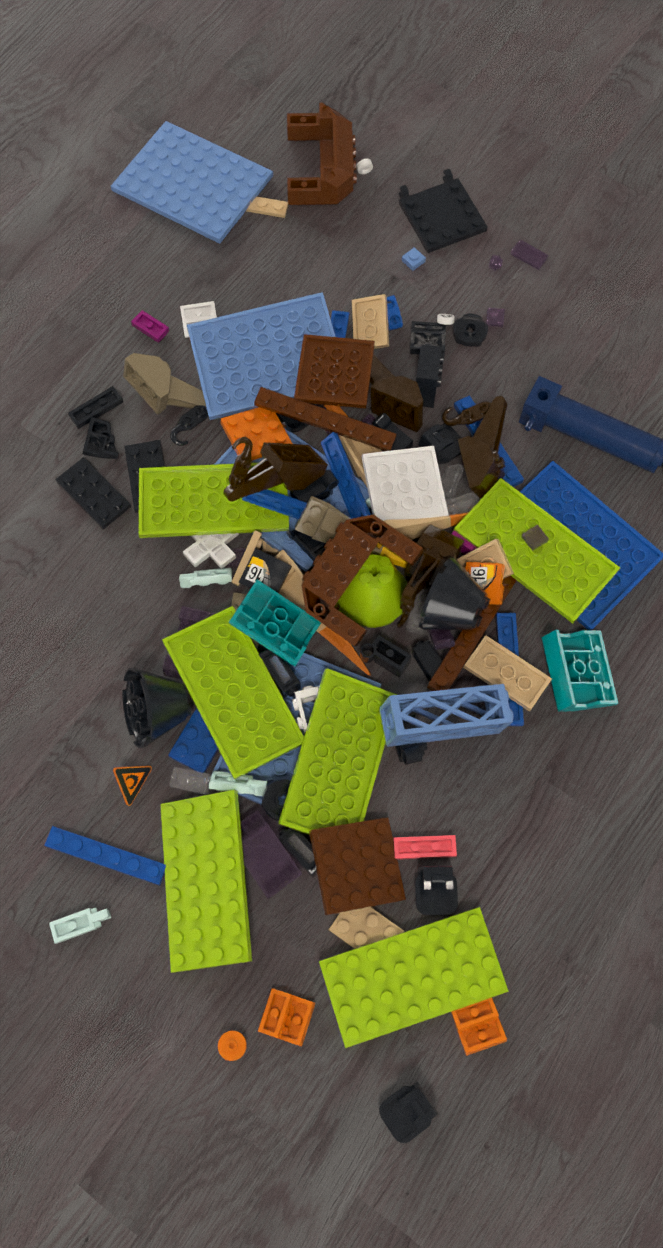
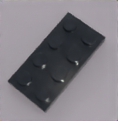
M160 440L124 446L135 513L139 512V468L165 467Z
M84 457L55 479L57 484L103 530L131 508V504Z

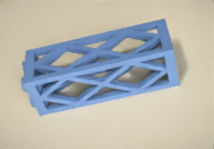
M504 684L389 696L379 708L386 745L390 747L499 734L513 722V711L508 703V691L505 690ZM484 702L486 711L470 703ZM462 706L483 717L478 719L458 710V708ZM438 707L445 710V712L441 716H437L423 710V708ZM413 711L433 720V722L429 725L408 715ZM454 714L470 722L454 724L446 720V718ZM402 720L420 728L404 729Z

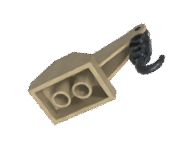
M133 353L125 358L123 377L157 415L164 411L167 405L192 408L180 417L177 425L170 432V438L174 444L179 446L188 444L187 440L179 441L176 435L179 432L193 429L208 418L203 391L172 376L170 366L167 362H163L160 357Z

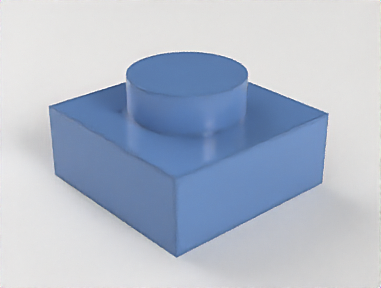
M415 247L402 256V262L412 271L422 265L426 259Z

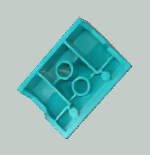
M256 580L232 616L229 624L285 661L296 666L321 622L259 580Z
M554 630L542 637L558 712L579 711L619 704L601 631L582 630L571 634H560L559 630Z

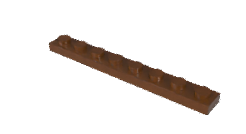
M260 387L254 401V405L329 432L337 433L343 437L384 451H391L397 434L303 401L294 400L292 397Z
M508 576L502 581L504 586L502 604L517 581L512 576ZM489 604L487 609H483L481 613L483 619L479 627L476 626L472 630H462L427 686L429 690L440 691L451 688L502 605Z

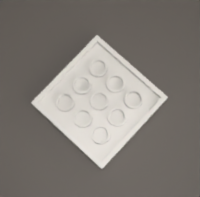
M434 446L362 454V463L373 515L383 521L449 516Z

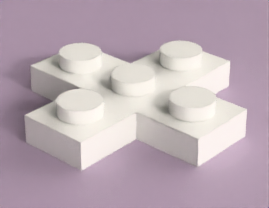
M239 533L191 536L196 542L185 549L183 554L194 567H197L207 558L211 557L222 569L236 559V555L226 544L237 537Z

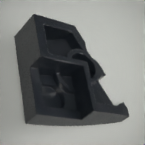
M91 417L82 452L83 455L106 459L118 458V452H116L114 445L115 440L113 435H111V427L108 421Z

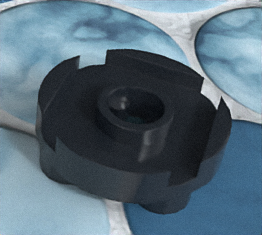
M472 313L464 314L462 318L457 319L453 327L456 343L469 347L481 346L488 333V324H485L481 316ZM472 328L474 332H468L467 330Z
M277 780L269 784L263 792L262 809L270 818L279 821L284 804H279L278 797L287 796L291 783L290 780Z

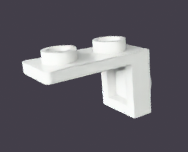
M306 686L301 691L295 692V699H292L294 710H298L300 715L297 718L299 729H303L304 734L307 730V723L302 704L316 700L318 687Z

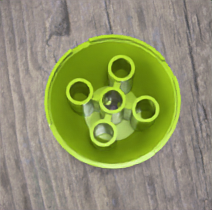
M370 555L337 602V605L340 606L338 610L363 627L377 628L391 624L403 614L402 609H400L402 603L400 601L402 593L407 586V581L401 572L390 562L388 557Z

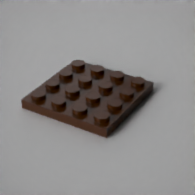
M304 334L294 400L366 409L375 341Z
M388 817L309 831L325 916L406 900L398 860L395 859L394 841Z

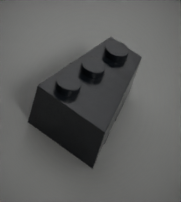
M421 344L416 382L423 398V407L434 408L436 388L441 385L444 354H441L442 347Z

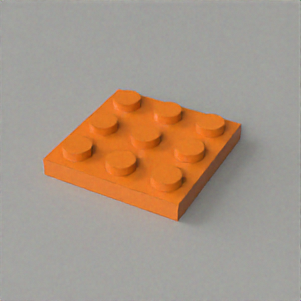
M258 407L221 418V425L232 446L237 439L242 437L249 438L252 441V461L262 458L260 451L264 442L293 444L275 412ZM245 443L239 444L234 449L237 455L243 452Z

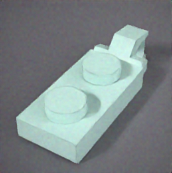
M232 569L199 570L190 574H180V587L208 586L212 583L227 584L232 582Z
M213 771L209 781V789H216L217 791L236 790L238 794L246 793L254 794L255 796H262L267 787V781L255 780L253 776L243 775L235 780L231 773Z
M88 908L50 922L54 943L58 944L101 927L102 921L111 918L109 910L104 909L97 912V908Z

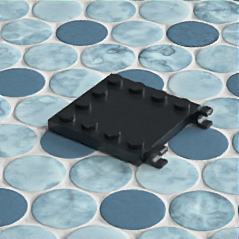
M450 169L443 171L445 176L442 179L445 183L416 194L409 195L406 185L399 187L401 191L399 192V197L401 198L399 199V205L427 253L486 232L488 228L459 178L453 179Z

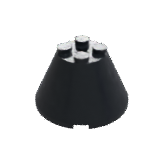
M450 557L444 564L446 567L443 574L438 573L427 595L421 612V617H424L423 623H419L420 629H475L482 622L483 616H481L483 609H487L491 599L487 597L488 594L457 559Z
M135 667L127 669L123 681H127L126 689L122 690L124 717L129 735H134L136 739L134 741L135 746L144 748L185 721L188 715H191V706L187 702L188 689L185 684Z

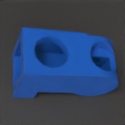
M395 295L387 297V302L391 303L387 304L388 331L402 328L403 322Z

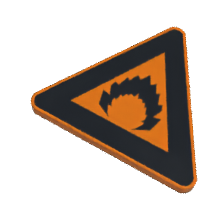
M151 766L115 767L113 769L126 805H132L152 770Z

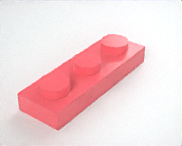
M455 835L393 838L395 859L457 856Z

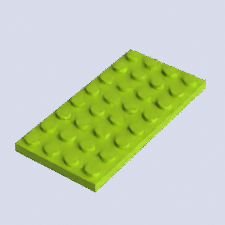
M251 463L249 470L258 463ZM234 464L139 468L140 538L254 533L255 530L258 532L289 530V516L243 501L242 498L230 502L223 494V491L230 485L228 479ZM283 484L268 489L288 496V490Z
M502 478L497 481L454 528V531L477 548L494 539H499L514 572L510 576L572 624L620 569L618 565Z
M231 606L162 639V642L186 685L232 777L236 780L300 747L304 736L263 660L258 655L259 653L251 638L229 624V621L236 612L234 607Z
M328 668L324 670L278 824L310 835L309 831L313 829L364 821L386 743L379 708L389 696L397 694Z
M230 790L161 804L171 973L252 962L238 791Z
M480 907L319 961L345 1048L509 992Z

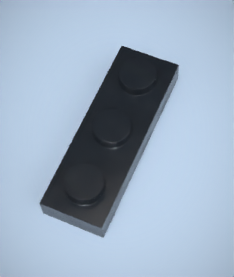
M112 386L68 412V415L75 426L80 429L90 423L91 417H100L123 403V399Z

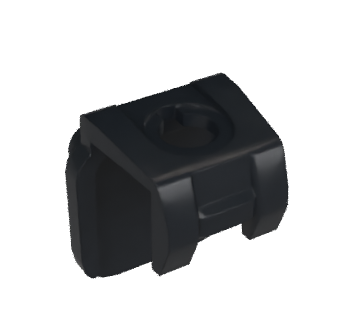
M437 424L431 427L422 435L418 444L419 447L434 446L438 465L449 463L461 454L458 439H461V437L451 426L446 424Z
M419 867V876L415 880L416 908L422 915L453 914L458 907L457 880L453 876V867Z
M418 1081L411 1086L405 1085L386 1098L379 1107V1114L392 1136L400 1143L410 1142L431 1125L432 1119L439 1114L426 1098Z

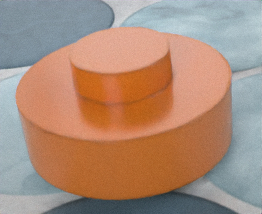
M238 1031L225 1032L218 1041V1051L225 1060H238L246 1052V1039Z

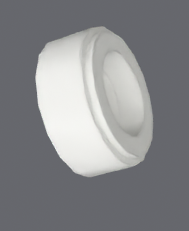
M363 159L357 163L358 173L364 175L373 169L370 159Z
M438 314L437 322L439 324L451 325L454 323V315Z

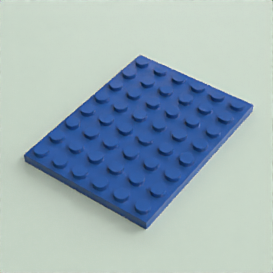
M554 461L520 491V493L620 567L615 576L578 617L577 621L587 630H593L663 559V553Z

